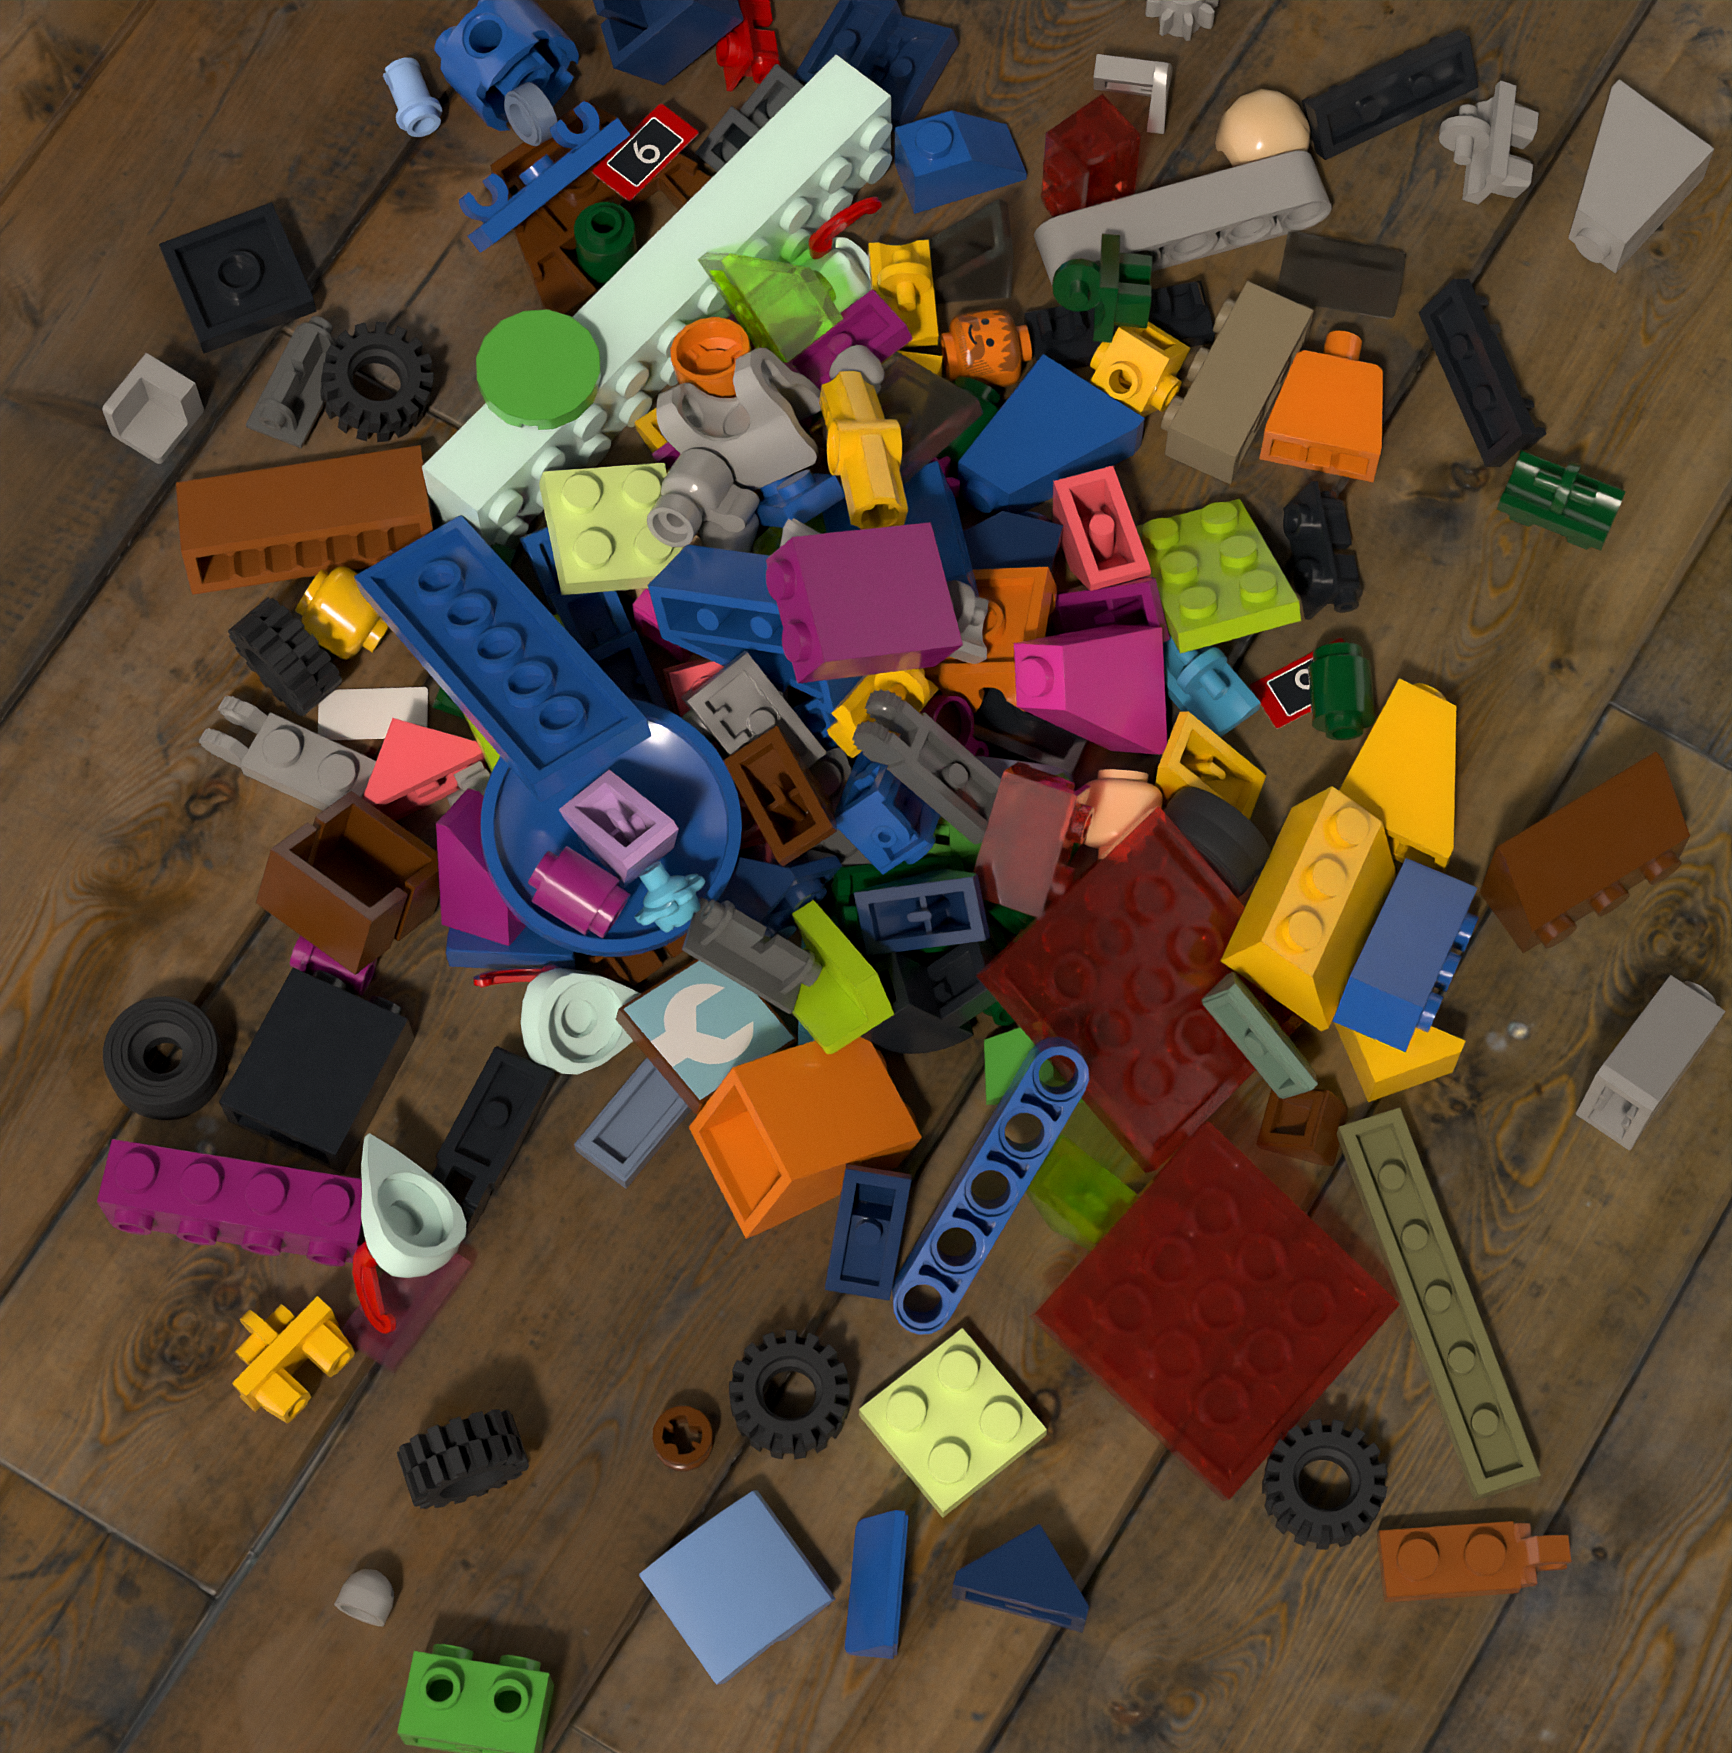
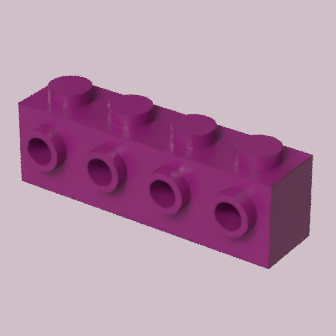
M116 1139L111 1140L97 1203L109 1223L114 1228L123 1232L137 1235H149L152 1231L176 1234L178 1238L198 1245H215L216 1241L238 1244L247 1251L266 1256H278L281 1252L305 1255L307 1259L328 1266H344L346 1262L353 1263V1255L357 1247L365 1241L361 1220L362 1179Z

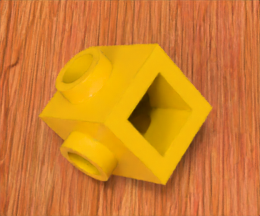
M1148 322L1147 328L1119 326L1112 337V343L1102 342L1093 355L1090 367L1096 371L1090 384L1142 417H1146L1157 410L1163 412L1168 408L1171 400L1180 389L1182 381L1176 378V375L1191 348Z

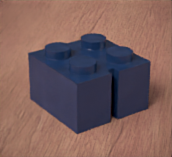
M593 0L597 15L607 18L600 25L613 68L663 86L744 20L738 0Z

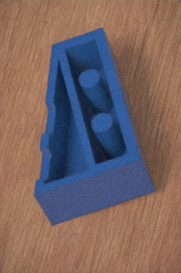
M688 544L648 584L662 639L722 666H726L742 652L746 651L778 691L784 692L788 686L812 695L820 699L818 701V709L829 714L832 713L863 677L855 676L797 684L793 664L786 658L783 651V625L777 602L770 596L766 584V559L770 557L768 555Z

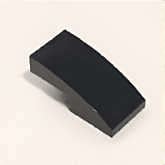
M775 64L740 110L733 106L728 109L695 154L718 172L804 85L783 67Z

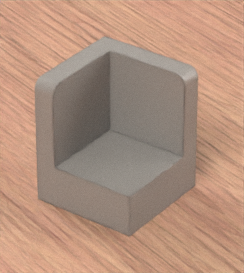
M145 353L106 401L102 409L113 437L158 464L166 460L204 412L195 382Z

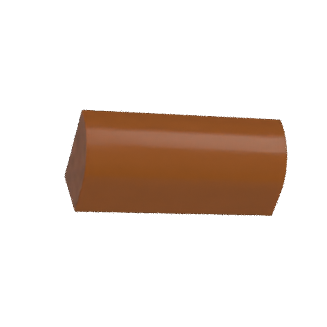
M421 445L176 482L181 553L192 595L316 576L321 569L330 574L335 568L340 566L348 567L351 570L369 568L434 531L433 515L422 470L424 460Z

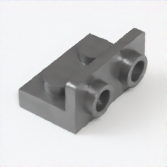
M746 651L742 652L695 691L691 689L681 697L691 709L682 716V719L695 727L710 743L715 740L728 757L775 726H778L783 731L808 768L827 753Z

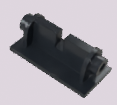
M1312 480L1283 508V529L1285 536L1290 541L1295 567L1294 585L1301 597L1304 617L1307 620L1312 619L1327 604H1333L1334 610L1339 613L1353 611L1359 607L1358 598L1363 594L1354 555L1334 554L1333 549L1346 550L1352 545L1345 513V503L1337 499V494L1334 491L1320 492L1318 481Z

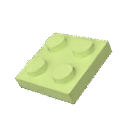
M665 463L545 471L542 473L539 487L561 595L648 588V584L683 549V547H671L663 544L652 535L647 525V516L661 497L662 481L667 475Z
M963 1328L859 1409L861 1419L942 1518L1043 1439L1047 1433L1045 1426Z

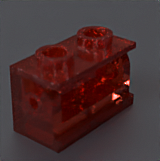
M1103 93L1046 132L1041 199L1053 218L1135 195L1141 134Z
M1017 762L1004 770L973 873L978 875L982 899L1037 918H1042L1054 908L1055 903L1060 905L1065 903L1076 871L1075 868L1067 866L1074 842L1078 844L1084 842L1094 815V807L1086 805L1091 786L1085 784L1074 791L1075 784L1073 782L1032 768L1030 765Z

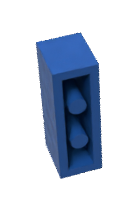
M1406 858L1352 970L1333 1022L1403 1052H1406L1416 1028L1428 1033L1443 1000V996L1434 993L1433 990L1438 988L1447 992L1462 957L1451 952V950L1455 948L1465 952L1478 922L1479 916L1468 912L1477 887Z

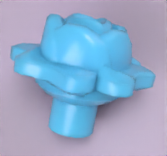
M660 861L649 865L639 873L638 876L648 889V892L643 900L644 907L634 918L643 926L655 922L662 931L668 933L674 927H680L691 920L694 913L701 909L696 892L702 889L706 882L702 876H698V874H690L685 877L680 875L670 876Z

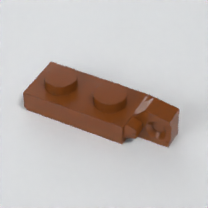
M1513 1521L1379 1530L1376 1535L1384 1602L1518 1593L1521 1588L1536 1586L1538 1584L1536 1572L1566 1570L1567 1564L1572 1562L1568 1535L1532 1537L1530 1523L1514 1524Z

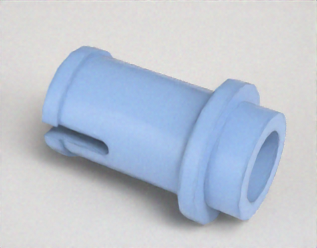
M401 58L391 62L385 68L386 73H383V77L390 88L398 108L396 113L398 126L407 131L412 137H423L431 134L441 123L442 107L437 99L431 97L418 61L414 58Z

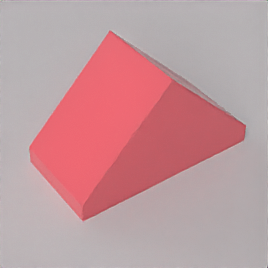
M392 718L363 799L393 821L400 820L459 790L458 783L454 777V774L478 761H481L484 768L487 769L484 755L476 741Z

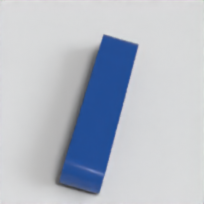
M1048 1037L1038 1042L1029 1051L897 1274L892 1287L894 1314L899 1324L907 1331L919 1335L932 1334L942 1329L949 1321L1083 1096L1089 1082V1069L1080 1049L1072 1041L1062 1037ZM1056 1055L1069 1057L1075 1063V1072L1068 1083L1053 1087L1040 1080L1039 1070L1046 1059ZM1019 1113L1033 1114L1042 1122L1040 1133L1034 1140L1028 1143L1014 1142L1005 1134L1007 1122ZM986 1170L1001 1172L1008 1179V1185L1004 1193L992 1200L979 1198L971 1190L974 1178ZM955 1227L968 1230L975 1238L973 1246L967 1253L961 1256H950L943 1253L939 1249L937 1242L944 1231ZM923 1284L934 1287L941 1295L940 1301L934 1309L919 1313L906 1306L904 1297L912 1287Z

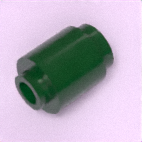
M610 202L592 204L582 210L577 216L574 224V236L579 267L589 279L597 284L605 285L637 253L634 221L626 209Z
M1331 643L1315 649L1313 652V662L1308 666L1312 726L1318 731L1325 732L1326 737L1332 740L1343 741L1358 738L1363 735V729L1370 727L1375 722L1371 663L1368 659L1364 658L1363 648L1354 643Z

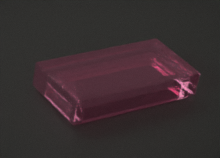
M456 1253L443 1267L426 1276L402 1278L394 1277L384 1271L378 1281L385 1313H391L396 1320L395 1331L386 1334L377 1331L366 1317L360 1303L342 1327L341 1332L352 1346L395 1374L473 1269L471 1262Z

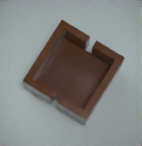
M350 791L315 816L313 826L307 822L271 848L256 903L356 975L390 949L393 939L400 941L434 914L440 895L438 852L353 791Z

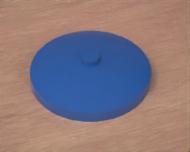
M634 699L629 700L646 717L652 734L651 737L542 802L534 796L500 756L490 775L482 803L480 830L484 861L489 876L506 906L522 923L542 938L562 948L592 956L620 957L652 951L685 935L691 923V920H689L680 927H674L668 933L662 931L655 922L645 926L638 923L634 916L644 907L643 900L648 892L640 877H637L624 888L631 896L603 939L591 931L583 935L532 902L537 889L529 885L528 881L548 851L559 856L564 848L568 846L608 871L559 811L561 807L608 770L612 771L674 820L679 829L674 848L658 861L662 863L670 876L680 875L685 877L690 874L702 876L706 882L703 888L696 892L698 899L703 897L708 901L712 899L717 902L719 901L731 879L741 844L742 821L738 793L732 776L717 750L703 734L678 715L662 707Z

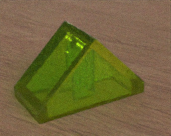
M1060 1135L1025 1191L1051 1230L1121 1269L1128 1268L1164 1217L1065 1135Z

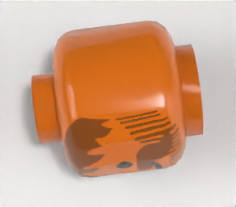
M992 308L956 315L950 322L949 332L940 334L942 358L949 381L963 376L980 381L993 389L1012 386L1020 379L1022 362L1032 361L1031 341L1026 324L1015 326L1012 315L1003 308Z

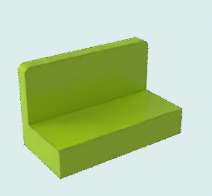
M812 900L793 912L792 915L806 945V948L803 950L809 949L815 953V961L822 965V970L817 980L810 987L801 983L792 1013L826 1054H833L893 1016L894 1012L877 972L818 904Z

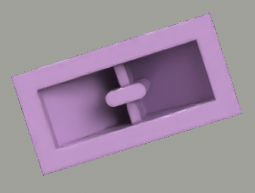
M610 770L559 809L564 819L612 875L620 879L619 884L623 889L639 877L638 875L642 870L660 860L674 848L679 830L673 819Z

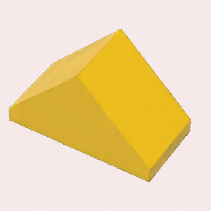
M1187 711L1179 712L1158 766L1155 786L1162 792L1163 805L1165 806L1182 788L1195 787L1223 799L1250 820L1266 775Z
M1334 1022L1368 1103L1453 1073L1466 1042L1432 1026L1428 1033L1416 1028L1406 1052H1403Z

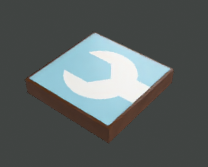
M698 959L620 1007L615 1018L695 1115L702 1110L733 1067L796 1047L798 1038L762 997Z

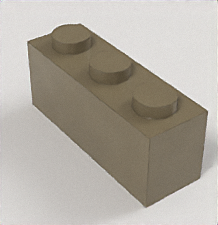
M1249 281L1246 282L1237 301L1227 298L1219 311L1213 327V332L1218 333L1211 349L1203 346L1200 347L1187 375V380L1193 383L1184 398L1178 395L1173 397L1163 417L1161 429L1168 431L1165 455L1231 485L1280 393L1297 352L1302 351L1308 340L1314 310Z

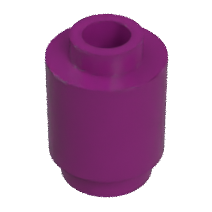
M568 846L564 848L559 856L548 851L528 881L529 885L537 889L532 899L534 904L583 935L591 931L602 939L609 932L631 896L630 893L618 886L620 883L619 878Z

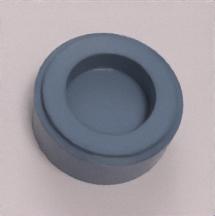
M526 82L509 91L505 96L504 107L509 123L516 134L525 143L532 146H538L553 138L550 127L557 122V117L545 94L530 82Z

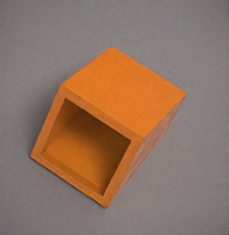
M861 1036L833 1054H826L816 1041H812L733 1067L689 1126L746 1239L839 1196L846 1164L890 1171L899 1166L922 1138L917 1129V1122L912 1109L903 1102L888 1074L886 1061L882 1053L873 1046L872 1042Z

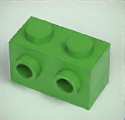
M446 1644L433 1645L432 1654L414 1651L397 1732L404 1744L454 1753L542 1752L554 1684L549 1673L540 1672V1662L512 1655H502L499 1665L473 1661V1651Z

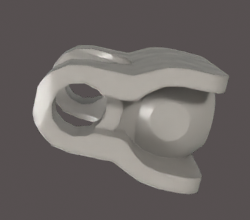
M757 348L735 358L736 365L733 384L736 397H714L704 393L691 383H683L660 393L656 407L657 423L662 435L680 454L692 448L704 449L714 453L731 470L734 480L733 484L741 489H749L751 491L760 489L776 480H780L813 465L818 454L816 442L804 431L798 421L812 416L821 410L819 405L821 391L804 375L791 371L767 348Z

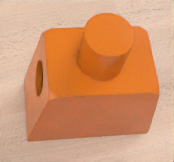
M1332 331L1326 336L1323 354L1307 350L1297 352L1266 423L1259 459L1374 482L1382 449L1383 370L1376 364L1359 361L1362 340L1359 336L1347 331Z

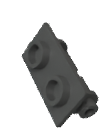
M312 316L309 323L297 325L246 423V428L302 449L326 402L321 401L320 394L323 362H325L326 352L332 344L336 347L337 339L330 335L333 326L327 320Z
M703 897L699 898L701 909L694 913L682 950L788 1014L793 1012L801 983L810 987L817 980L822 970V965L815 961V953L809 949H801L778 934L772 939L764 935L767 927L735 909L734 904L728 900L720 904L714 899L708 901Z

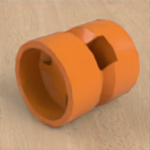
M720 317L699 319L685 326L675 336L670 348L671 362L678 384L691 383L704 393L718 398L736 397L733 384L736 365L735 358L752 351L749 337L742 326L730 319Z

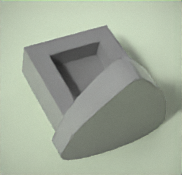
M1097 54L1093 77L1094 90L1151 97L1147 132L1164 134L1168 92L1173 71L1172 65L1167 62Z

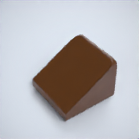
M1271 1089L1256 1145L1263 1150L1317 1165L1333 1166L1340 1145L1336 1133L1339 1126L1345 1125L1348 1109L1330 1090L1312 1089L1311 1091L1282 1099Z

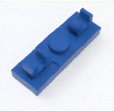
M583 101L573 109L583 123L581 134L569 131L561 119L550 127L553 139L562 147L571 148L572 150L555 163L548 154L540 158L519 175V178L526 186L509 200L505 182L494 173L482 181L492 194L490 206H482L477 203L475 197L470 192L460 198L459 205L464 214L473 220L483 222L482 225L467 236L477 250L481 253L493 245L630 136V133L620 120L616 118L600 130L597 111L591 104Z

